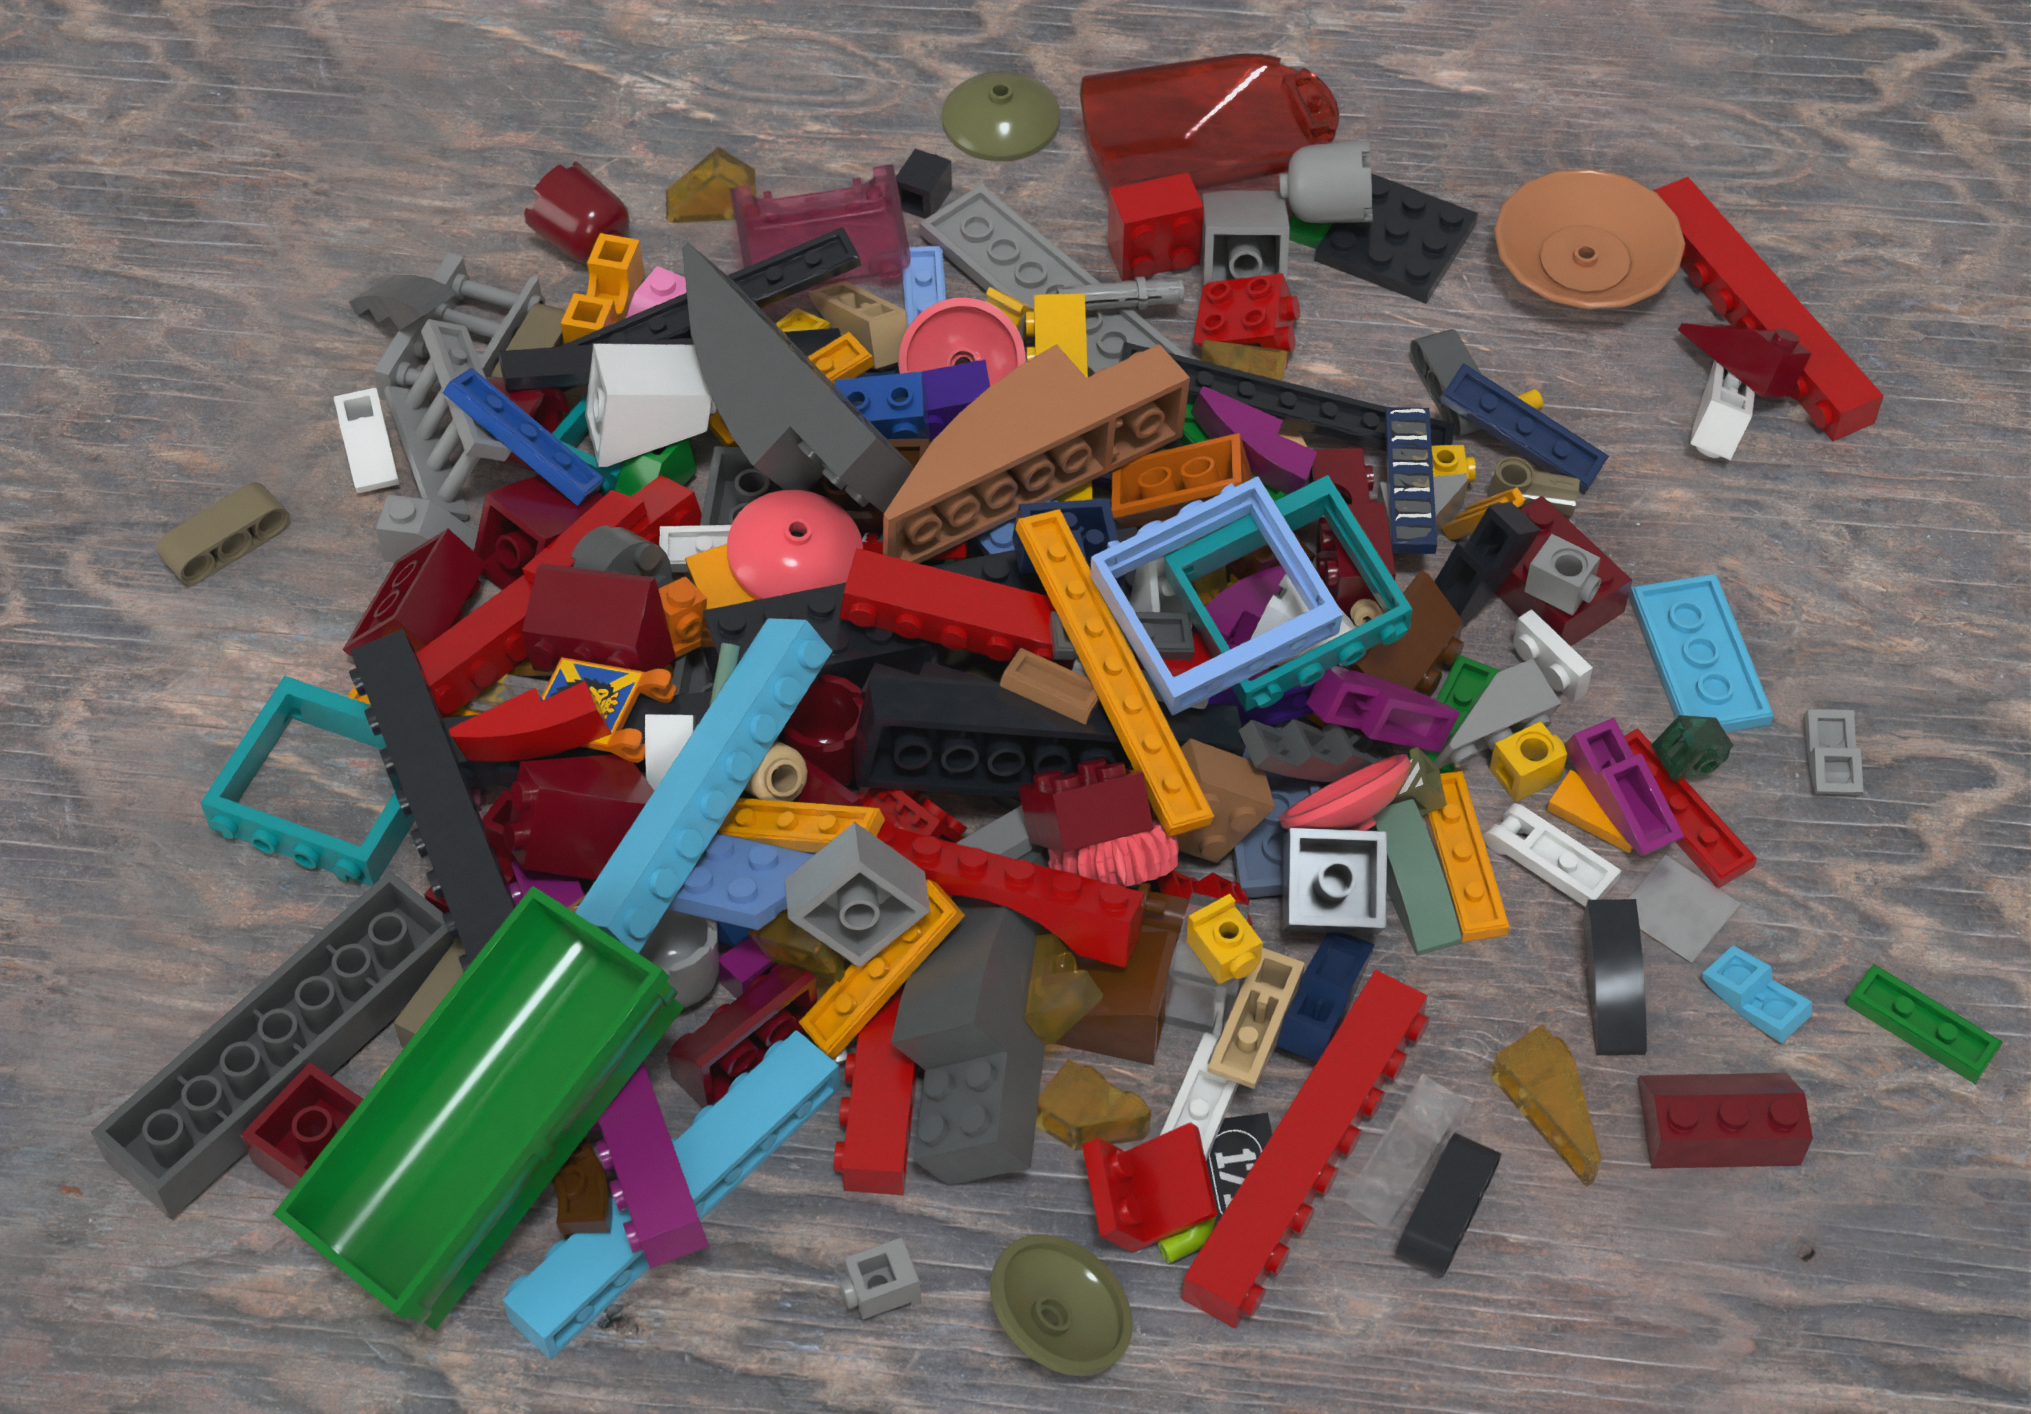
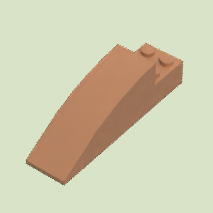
M1057 344L1028 360L990 386L962 410L931 442L884 513L883 555L919 564L1017 517L1019 504L1050 501L1183 436L1190 377L1160 344L1143 352L1134 353L1128 359L1107 369H1100L1087 378Z

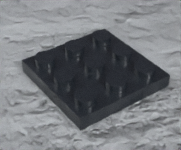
M1371 173L1372 208L1364 209L1373 210V222L1333 223L1316 248L1314 261L1427 304L1476 226L1478 213Z

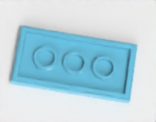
M1716 574L1631 587L1629 593L1630 602L1683 739L1772 724L1774 714Z

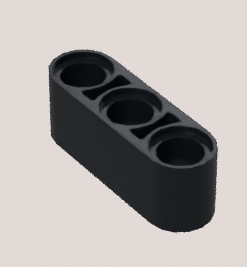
M1454 1132L1402 1234L1396 1255L1443 1277L1489 1187L1502 1153Z

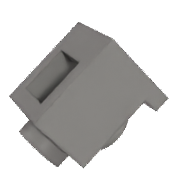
M902 1237L844 1257L846 1277L838 1280L841 1293L848 1309L858 1306L862 1319L908 1303L911 1304V1307L921 1304L920 1281ZM875 1284H882L874 1288H871Z

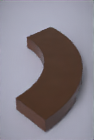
M583 1138L550 1181L557 1193L558 1214L556 1224L561 1234L610 1232L613 1200L609 1181L593 1148Z

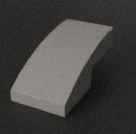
M1808 709L1804 714L1809 769L1814 793L1862 795L1864 792L1861 748H1856L1854 710Z

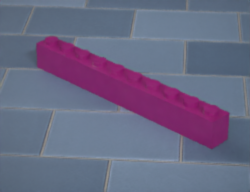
M518 861L511 863L517 881L508 885L516 906L532 886L565 907H569L584 896L578 877L526 870L521 867ZM642 1062L591 1130L594 1132L602 1129L605 1139L596 1142L605 1171L615 1168L618 1179L609 1182L619 1212L629 1209L632 1220L623 1223L632 1252L635 1253L643 1250L651 1269L709 1247L647 1070L644 1062Z

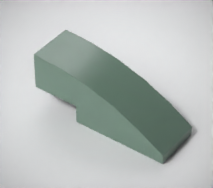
M1414 798L1386 806L1382 811L1373 816L1376 824L1366 831L1387 832L1386 890L1416 956L1461 944L1462 937L1449 890L1432 841Z

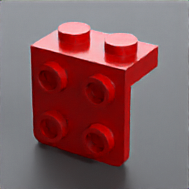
M1283 273L1209 282L1202 288L1194 342L1199 349L1260 343L1271 371L1287 369L1289 352L1295 350L1294 321L1300 318L1298 297L1291 295Z

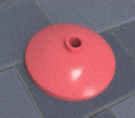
M952 298L928 307L910 324L900 345L899 373L921 372L957 365L961 360H968L970 362L985 360L990 386H992L1025 363L1026 353L1017 327L1000 309L978 299Z
M781 490L765 494L753 500L739 512L728 534L727 560L737 583L751 597L759 600L846 583L856 548L863 550V543L853 519L834 501L809 491ZM791 532H801L804 536L795 537L791 535Z
M1400 754L1368 765L1298 801L1285 810L1278 817L1282 828L1286 830L1302 828L1366 831L1376 824L1373 816L1382 811L1395 799L1409 774L1411 763L1406 754Z

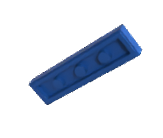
M473 368L468 369L451 380L444 389L443 394L577 506L599 491L605 482L604 477Z

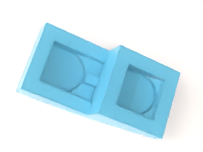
M1734 945L1702 973L1703 981L1726 1004L1755 1027L1780 1043H1783L1813 1015L1812 1001L1774 981L1772 966Z

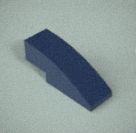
M1345 933L1326 934L1305 970L1299 991L1284 1016L1277 1047L1314 1061H1319L1345 1019L1375 944Z

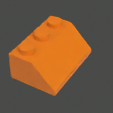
M1240 433L1143 455L1112 470L1111 510L1113 518L1124 528L1143 527L1152 521H1163L1177 516L1179 511L1191 502L1197 500L1206 502L1218 496L1222 489L1231 483L1236 487L1253 479Z

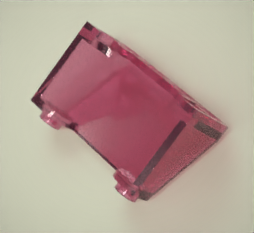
M894 165L873 167L874 177L864 184H861V178L852 179V187L775 199H772L771 191L763 192V199L753 196L750 185L730 188L731 216L742 269L844 227L860 256L862 266L817 285L879 276L882 279H893L901 276L903 270L910 265L911 253Z

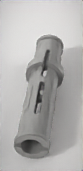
M1143 276L1135 277L1134 281L1056 287V294H1085V310L1136 307L1138 311L1146 310L1147 306L1184 303L1182 277L1145 280Z

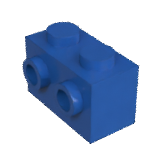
M922 372L835 380V386L886 439H929L928 399Z

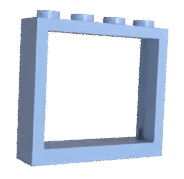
M1258 476L1236 487L1231 483L1223 488L1218 496L1206 502L1201 500L1191 502L1183 507L1177 516L1164 522L1160 520L1152 521L1143 526L1135 536L1121 543L1117 540L1108 543L1106 550L1091 557L1092 580L1172 716L1338 634L1343 613ZM1250 514L1309 611L1173 678L1118 585L1116 578Z

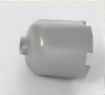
M1370 140L1309 145L1301 147L1292 155L1289 160L1288 173L1280 174L1281 199L1289 198L1291 211L1298 219L1309 223L1373 222V210L1364 209L1372 208L1371 155H1362L1370 153Z
M667 908L639 954L663 969L670 976L667 981L677 991L678 994L675 999L684 1008L700 1002L712 991L718 979L720 953L717 921L668 910Z

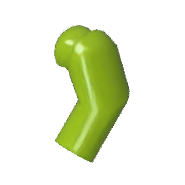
M1217 1215L1214 1218L1158 1241V1248L1164 1261L1169 1265L1202 1249L1214 1229Z

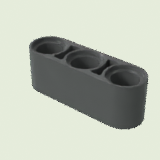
M1454 329L1412 340L1410 343V354L1415 370L1444 421L1454 424L1453 435L1459 437L1483 430L1439 402L1440 397L1463 363L1481 374L1459 334Z

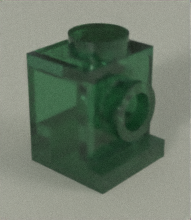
M1678 715L1651 744L1673 781H1680L1685 774L1698 776L1710 774L1728 759L1730 749L1734 746L1716 717Z

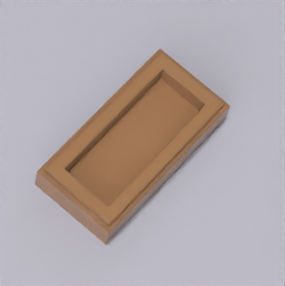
M1022 648L1019 649L1004 671L999 685L1085 725L1100 703L1089 678Z

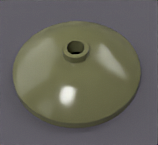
M995 71L974 76L954 88L944 102L942 124L950 142L964 153L987 161H1014L1034 155L1044 149L1054 139L1060 125V108L1054 94L1039 81L1020 73Z
M1041 1234L1026 1236L1014 1241L998 1257L990 1278L992 1304L1007 1335L1027 1356L1039 1364L1063 1374L1089 1376L1109 1369L1125 1353L1129 1346L1133 1329L1130 1305L1117 1278L1094 1254L1070 1240Z

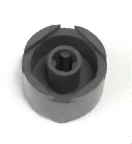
M609 525L593 529L578 542L571 555V558L575 559L574 568L655 577L658 589L674 582L671 578V564L666 552L660 546L620 526L612 528Z

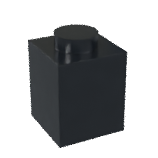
M915 148L893 180L895 209L923 219L936 213L952 190L951 160Z

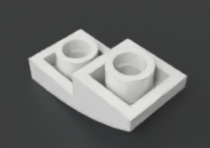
M645 715L646 780L654 790L694 732L696 715Z

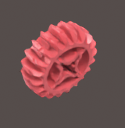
M1159 819L1152 820L1154 829L1066 852L1049 848L1048 865L1052 869L1072 872L1079 876L1110 884H1118L1126 888L1127 886L1142 884L1145 881L1156 880L1159 876H1165L1170 871H1173L1178 866L1177 854L1179 848L1176 835L1167 837Z

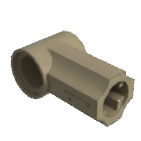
M1506 457L1500 460L1496 466L1487 496L1491 497L1517 487L1526 499L1519 509L1543 496L1559 512L1564 515L1573 516L1580 480L1574 477L1535 471L1531 464L1522 458Z

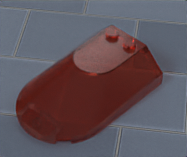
M1254 53L1232 54L1088 75L1081 79L1080 101L1087 150L1108 197L1109 189L1186 172L1189 173L1197 192L1288 172L1289 160L1301 147L1333 142L1339 123V109L1336 99L1327 85L1303 67L1300 71L1281 65V58Z

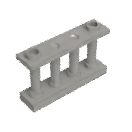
M448 253L432 279L452 287L457 295L397 332L373 370L380 398L387 400L384 393L387 385L408 388L410 385L413 386L421 373V370L417 368L423 358L429 356L421 333L428 319L463 325L467 327L469 332L492 338L484 353L476 351L485 377H491L500 360V351L507 349L533 305L536 303L546 304L545 298L541 293L539 278L531 276L520 294L470 281L464 257ZM466 297L509 308L510 311L503 322L499 323L454 309L460 299L463 300ZM437 379L430 391L439 393L442 388L439 379Z
M428 319L421 333L430 359L411 389L387 385L384 393L422 499L431 500L458 519L466 521L470 514L461 492V487L480 458L506 461L512 451L443 394L444 389L451 380L470 368L476 370L486 379L467 327ZM437 379H439L442 388L430 405L427 395ZM450 409L453 419L441 437L438 426ZM461 440L465 450L455 466L452 467L449 457Z

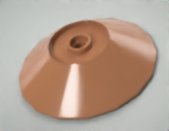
M1595 169L1554 171L1524 183L1502 204L1494 228L1500 260L1521 285L1551 302L1586 310L1623 308L1656 295L1678 273L1685 248V241L1677 215L1656 192L1627 176Z

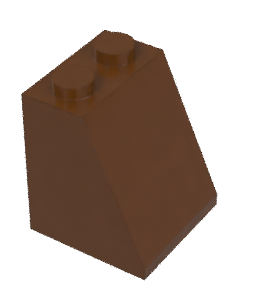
M1169 931L1141 932L1140 939L1126 968L1079 956L1061 939L1058 952H1055L1045 1042L1154 1066L1175 983L1178 933Z

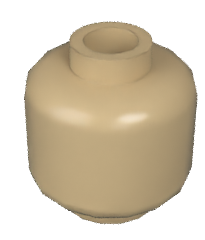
M775 740L744 790L756 799L792 802L802 793L807 782L808 770L804 758L797 750Z

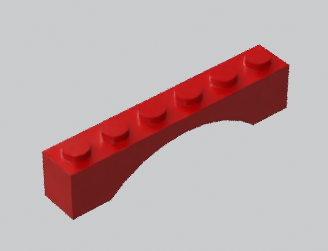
M887 824L882 825L877 835L878 839L925 871L926 881L929 879L936 882L947 895H960L987 900L1013 909L1040 923L1062 939L1079 956L1126 968L1140 939L1144 892L1125 888L1118 884H1110L1079 876L1072 872L1044 867L1026 860L998 855L980 848L968 847L937 839L933 836L902 830Z

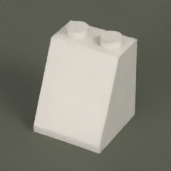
M593 344L585 418L598 467H608L707 431L709 416L716 413L717 407L701 371L694 345Z

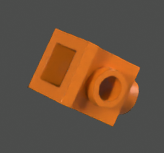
M685 576L659 588L676 658L701 646L703 610H706L707 607L706 596Z

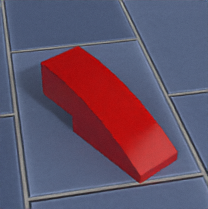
M585 681L546 700H543L537 689L533 688L448 729L452 739L467 760L490 762L526 760L554 755L584 746L612 734L598 701Z

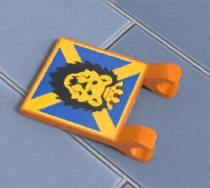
M561 657L541 697L543 700H546L585 681L598 701L612 734L581 747L608 751L625 760L639 763L645 757V744H640L643 735L637 729L622 728L640 693L656 701L669 703L674 698L677 687L674 684H670L672 675L665 669L642 672Z

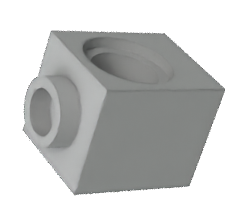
M1551 534L1530 563L1524 592L1573 616L1583 601L1590 603L1599 589L1601 578L1596 575L1600 557Z

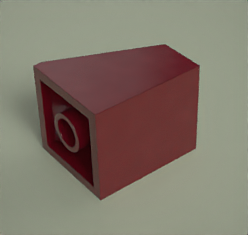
M540 474L487 492L474 552L487 563L482 574L502 590L524 575L522 568L604 496L596 492L581 505L577 506Z
M615 754L521 761L517 781L511 787L512 809L510 820L504 825L503 829L504 844L507 850L513 853L523 869L596 880L655 790L633 762Z

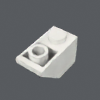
M377 388L334 396L356 493L399 485Z

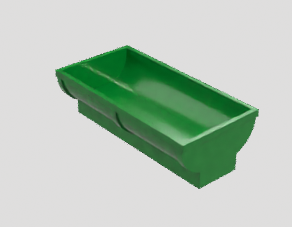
M532 886L282 1201L273 1215L396 1315L404 1320L409 1316L422 1325L426 1324L436 1331L684 1007L675 999L678 994L677 991L667 981L670 976L654 963Z

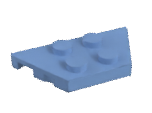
M716 833L669 905L668 910L758 930L774 920L778 913L787 909L785 879L815 854Z

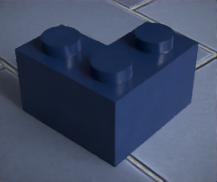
M1109 499L1019 504L1012 539L1020 574L1037 572L1015 529L1018 519L1060 509L1091 569V557L1106 550L1109 542L1119 541ZM1126 574L1116 578L1121 590Z

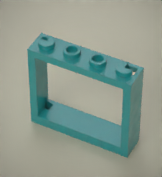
M1328 475L1274 503L1292 531L1322 516L1325 517L1384 611V614L1252 681H1249L1247 678L1231 686L1245 711L1256 706L1260 708L1268 707L1280 700L1284 694L1283 692L1299 684L1301 687L1314 684L1325 675V671L1340 663L1343 666L1351 665L1360 660L1368 649L1383 642L1384 645H1388L1398 641L1407 633V629L1410 628L1413 610ZM1250 514L1164 557L1165 578L1186 613H1190L1192 623L1213 658L1231 649L1191 585V582L1268 544Z
M287 676L283 677L200 803L210 829L221 832L225 839L235 837L251 843L261 852L267 854L277 852L293 858L295 862L309 869L318 867L334 873L345 882L352 879L371 887L379 881L415 822L413 814L405 816L394 792L360 847L237 803L292 719L379 749L387 747L382 734L378 736L373 734L365 716L364 710L370 708L371 705Z

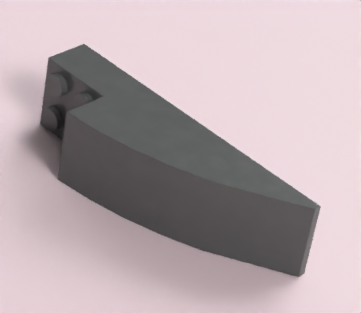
M687 242L682 248L691 336L701 371L715 406L733 439L750 463L784 490L809 491L825 475L840 490L848 485L845 491L862 507H865L870 502L881 512L885 513L913 471L914 466L734 280Z
M1038 846L1018 859L1049 868V848ZM960 895L951 897V900L965 916L907 979L891 1040L892 1045L925 1070L913 1160L947 1186L1031 1168L1057 936L1040 923L1013 909L987 900Z

